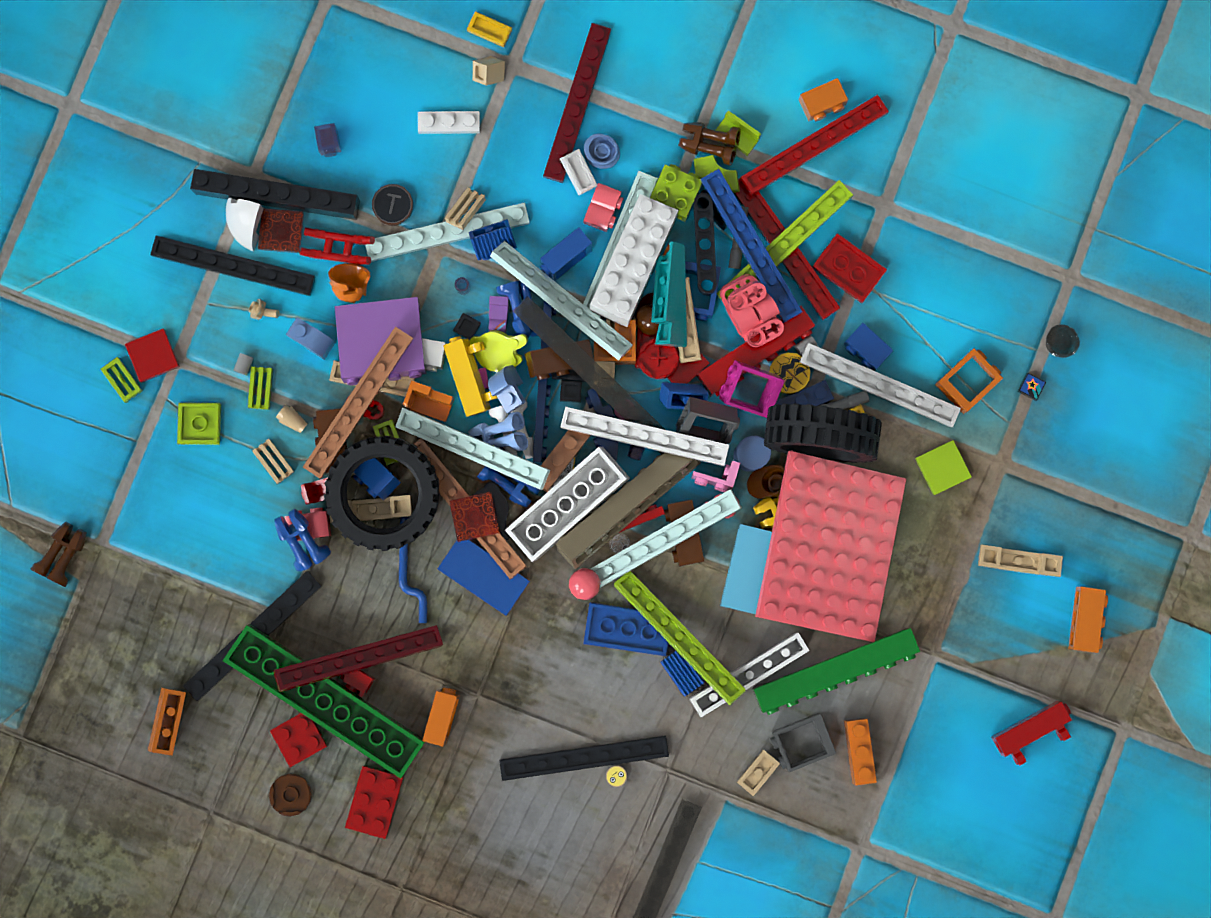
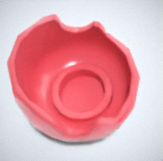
M581 568L571 575L569 589L577 599L590 600L599 592L601 583L599 576L593 570Z

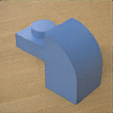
M298 317L286 333L288 337L324 360L335 344L330 337Z
M513 365L504 367L489 378L488 387L491 395L498 397L506 413H511L526 402L518 389V386L523 384V381Z

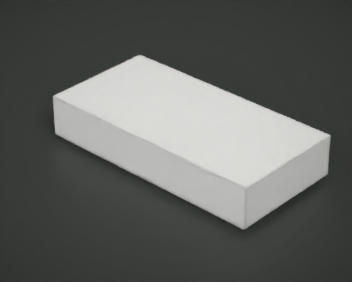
M580 149L560 158L578 195L597 186Z

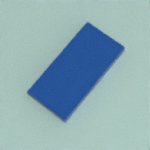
M465 537L461 541L459 538L456 540L437 568L505 616L508 615L530 582L520 574H517L513 579H509L489 553L470 540L465 539Z
M589 603L583 644L660 656L667 655L668 641L637 609Z

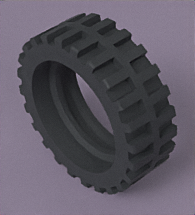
M776 404L768 408L764 446L788 454V451H793L831 461L851 463L873 462L878 457L882 422L874 416H868L865 413H857L852 410H843L842 408L810 404Z
M391 436L370 437L348 447L336 458L337 460L331 466L324 485L326 486L324 501L327 502L328 507L326 511L333 520V526L335 528L338 527L345 539L348 537L353 541V544L365 546L368 550L381 549V551H388L393 548H402L404 545L415 541L432 522L440 499L439 478H437L434 465L428 460L429 457L425 453L423 454L416 445L410 444L404 439ZM378 457L392 458L408 467L416 479L419 492L418 502L411 516L395 527L384 529L371 527L360 521L352 512L347 499V486L352 473L365 461Z

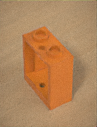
M975 348L935 384L955 406L961 408L960 411L963 415L1003 379L1000 375L1001 371L995 365L991 366L986 361L987 357L985 354ZM973 358L993 380L969 402L948 379L967 361Z
M444 687L442 690L436 691L422 741L442 747L447 744L460 695L456 694V690Z

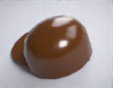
M654 293L647 294L641 299L635 315L638 329L647 335L657 334L659 324L651 323Z
M771 465L753 471L747 481L749 494L757 499L771 496L779 497L785 468L779 465Z

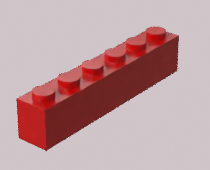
M802 305L800 306L801 314L783 323L784 331L780 336L759 347H752L746 341L698 373L697 377L708 391L710 397L714 394L717 397L720 396V389L727 380L728 369L733 365L734 360L760 369L761 363L766 360L768 363L779 356L777 353L782 349L785 351L791 349L796 345L794 341L800 337L804 340L813 334L812 329L815 327V324ZM775 323L772 324L770 329L775 331L777 325ZM764 329L763 332L765 333V336H767V330ZM760 333L752 337L750 341L757 342L760 339ZM742 370L737 384L745 379L743 375L748 373L747 371Z

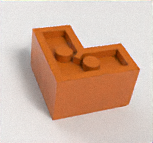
M631 320L628 327L615 322V331L633 344L631 349L620 360H617L594 341V361L615 362V365H635L636 320Z
M411 380L403 405L411 411L446 422L454 398Z

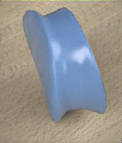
M591 135L584 144L585 157L593 167L600 169L611 168L619 160V147L615 140L608 135Z
M749 436L737 445L733 458L735 462L740 463V469L749 472L762 468L770 460L771 449L764 446L763 437Z

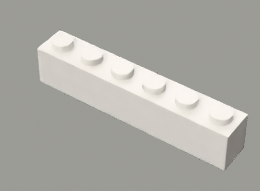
M794 633L730 674L747 690L807 653L809 649L800 634ZM711 686L689 698L700 717L726 703Z

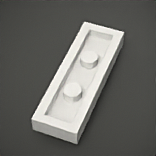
M418 112V133H480V112Z

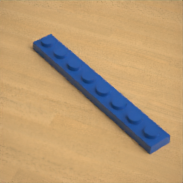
M717 169L701 178L704 188L712 198L714 205L759 282L766 287V292L775 301L783 323L801 314L800 306L721 171Z

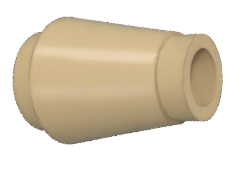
M285 405L276 416L279 423L299 433L308 424L292 406Z

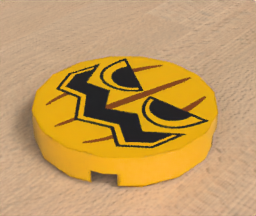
M788 352L781 354L770 365L769 372L777 374L785 380L781 393L794 394L804 389L809 382L810 368L799 363L802 356L796 353Z

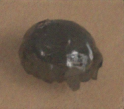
M1056 325L1047 333L1046 347L1053 356L1066 358L1077 352L1080 340L1073 328L1067 325Z

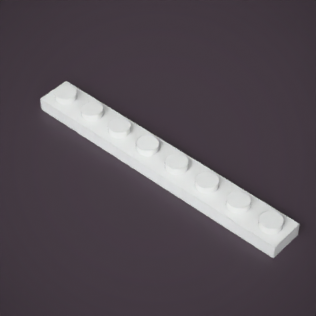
M807 343L799 362L951 428L954 426L961 409L810 343Z
M565 407L561 428L721 466H725L729 449L728 444Z

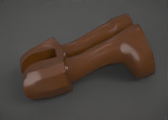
M701 122L684 123L682 131L694 134L693 140L680 138L679 147L695 155L699 151L716 155L722 158L724 164L732 165L736 156V148L718 146L703 141L705 138L738 147L741 134L739 127H732L729 132H721L705 128L704 123Z
M64 522L52 534L51 537L54 539L52 546L42 560L34 563L30 568L32 571L63 587H66L68 584V579L65 576L66 568L77 551H82L87 532L78 529L71 541L67 540L73 529V525L68 522ZM63 546L66 547L55 567L50 572L51 565Z

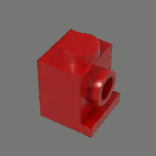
M362 670L346 673L340 677V679L347 683L346 688L355 693L357 690L361 691L359 693L361 697H365L375 680L374 677Z

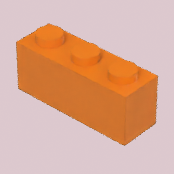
M1076 587L1068 649L1098 653L1099 649L1102 648L1103 637H1100L1101 628H1104L1106 621L1103 611L1108 604L1106 590Z
M161 688L148 751L173 756L186 692Z
M868 719L844 720L852 784L877 783Z

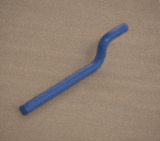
M409 517L400 518V524L406 521ZM408 544L399 548V585L404 593L416 596L419 599V623H427V597L423 591L410 587L407 583Z

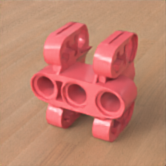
M742 275L721 288L720 297L738 334L750 346H762L782 334L784 325L776 317V315L780 314L779 309L773 298L766 292V287L753 275ZM728 289H734L728 299H726L725 292ZM774 323L777 325L775 331L770 329ZM764 329L767 330V336H765V333L763 332ZM760 333V339L757 342L750 341L752 337Z

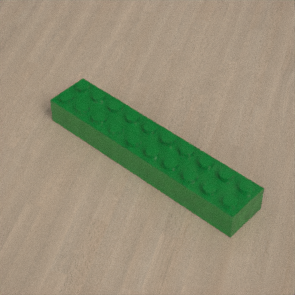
M251 624L246 625L223 659L225 663L400 779L425 743L422 741L423 738L332 678L279 692L273 671L305 662V660Z

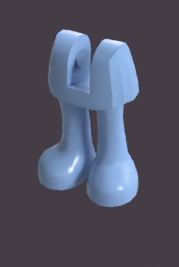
M520 412L509 414L504 421L498 424L488 426L486 423H481L468 431L470 436L474 438L482 437L484 442L498 448L511 447L516 451H523L528 447L527 437L522 432H515L494 439L495 434L518 431L524 428L525 422Z

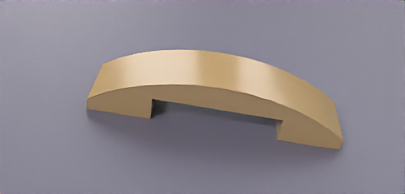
M411 495L392 496L384 501L381 498L348 500L352 512L360 521L410 517L412 514Z
M980 545L978 566L1061 577L1063 556Z

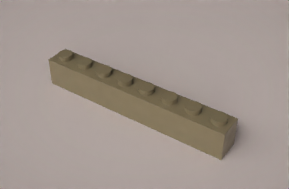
M670 453L658 455L652 464L647 468L641 469L634 479L627 481L616 494L610 495L603 505L595 508L590 513V516L584 521L578 522L568 534L561 536L556 543L559 553L576 569L701 464V461Z

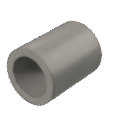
M811 335L795 345V349L800 356L803 355L807 343L818 347Z
M240 353L233 371L247 376L254 358Z

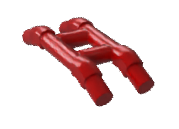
M305 227V236L325 240L324 250L301 247L300 255L314 259L357 265H369L371 263V257L351 255L353 243L373 245L375 243L373 236L350 235ZM334 241L345 242L343 254L332 253Z

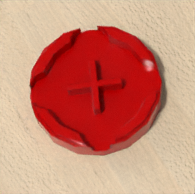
M652 338L640 348L638 364L643 373L648 377L658 380L665 379L678 368L680 361L679 352L675 346L655 345L656 338Z

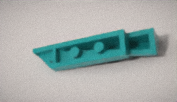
M670 242L669 251L666 255H660L656 262L651 323L659 324L655 345L686 347L685 245Z

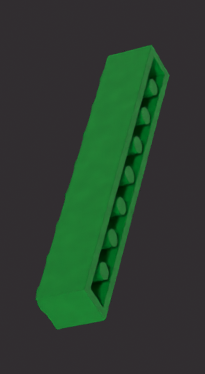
M907 628L878 639L875 642L865 644L752 688L761 712H767V715L778 712V707L786 704L787 707L798 704V699L806 697L807 700L818 696V691L825 689L826 692L837 689V684L845 681L846 684L857 681V676L865 674V677L877 673V668L884 666L885 669L896 666V661L904 659V662L916 658L915 654L920 652L911 628Z

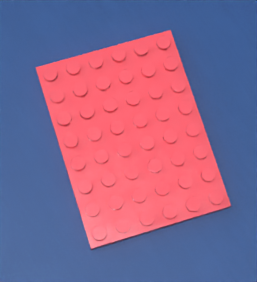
M788 451L755 617L875 642L906 478Z

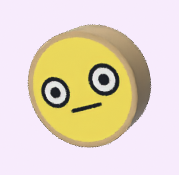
M614 765L607 770L606 780L611 786L620 787L626 782L627 773L623 767Z

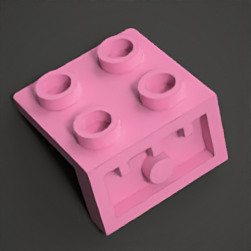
M732 461L730 465L726 464L722 478L725 480L695 471L691 479H694V483L706 487L707 484L715 486V490L726 492L727 490H732L740 463Z

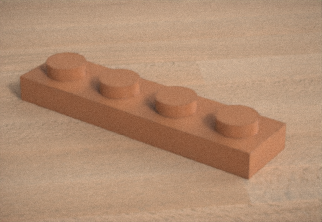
M571 430L566 432L541 465L550 470L543 488L544 491L548 492L591 435Z

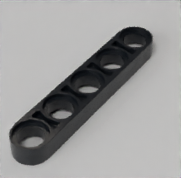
M701 193L695 197L693 204L697 286L701 294L711 295L717 286L713 202L710 195ZM700 198H705L708 200L709 206L701 209L698 207L697 201ZM700 219H707L710 222L709 228L701 229L698 226ZM702 239H708L711 242V247L703 250L700 248L699 242ZM702 260H710L712 263L711 269L703 270L700 266ZM704 280H710L713 283V288L710 291L702 289L701 283Z

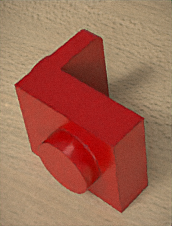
M327 478L301 484V494L306 505L324 501V494L326 493V486L324 485Z

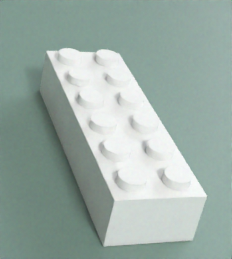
M642 194L639 195L590 303V310L593 313L628 327L654 270L657 259L675 223L678 214L677 209Z
M598 447L505 531L532 562L537 561L558 542L561 536L569 533L578 522L586 518L595 508L628 481L630 477L604 447Z

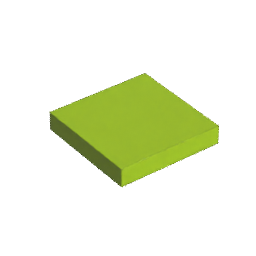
M178 403L177 444L220 445L221 403Z
M954 440L915 458L933 496L972 477Z

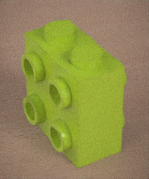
M670 164V166L664 165L650 198L677 209V219L686 222L702 182L700 177L694 173L689 172L686 174L681 171V168Z

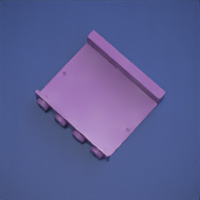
M418 297L335 306L340 372L344 383H347V385L358 384L395 326L414 339L387 379L396 381L405 376L420 378L423 374H427L424 366L419 314L420 302Z

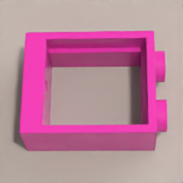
M734 360L733 365L728 369L727 380L720 389L719 399L727 405L767 418L768 408L776 404L785 380L777 374ZM742 370L768 379L757 406L732 397Z

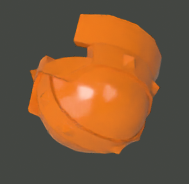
M344 263L336 265L329 270V283L338 299L344 302L355 303L363 295L366 296L370 272L365 267Z

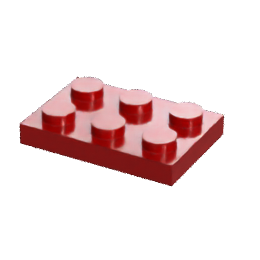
M838 233L812 266V268L861 304L887 271L886 268Z
M363 765L345 828L386 839L404 777L402 776L400 779L392 773Z

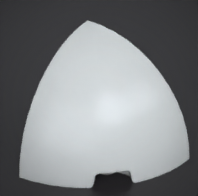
M228 198L226 204L228 228L238 243L254 252L259 238L256 229L263 212V207L251 201Z

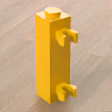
M461 336L449 339V343L443 345L466 417L491 409L489 401L498 397L492 396L490 391H485L474 357V353L485 350L483 342L470 345L468 338L461 339Z

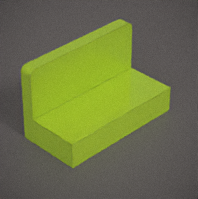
M727 111L725 118L715 131L729 132L732 127H739L741 129L738 147L735 148L748 156L759 142L761 133L730 111Z

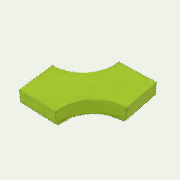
M714 155L694 159L695 174L700 177V180L719 169L732 192H740L736 170H726L720 167Z

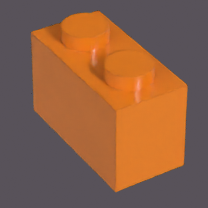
M838 78L804 92L799 97V102L808 122L822 120L826 117L827 113L832 111L833 113L845 109L844 106H846L848 101Z

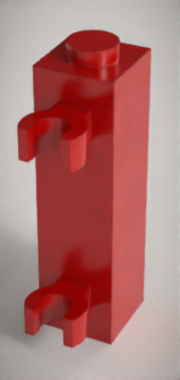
M1055 701L993 735L991 738L1001 756L1006 757L1011 754L1016 765L1020 766L1027 762L1020 749L1053 730L1056 731L1060 741L1071 738L1064 724L1072 721L1069 716L1071 711L1066 703L1063 704L1062 701Z

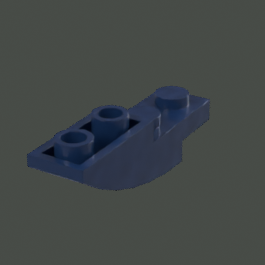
M596 389L588 390V396L585 399L589 409L593 408L595 414L615 418L611 404L603 407ZM596 436L593 439L596 449L604 447L617 462L618 441Z

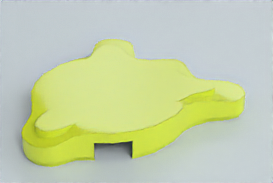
M491 330L481 336L472 337L469 342L470 345L483 342L485 350L474 353L477 361L487 370L499 372L504 367L511 365L516 369V366L523 361V357L517 353V349L525 346L528 338L525 334L509 336L504 332Z

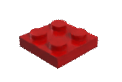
M302 713L270 730L289 767L328 747L316 723Z

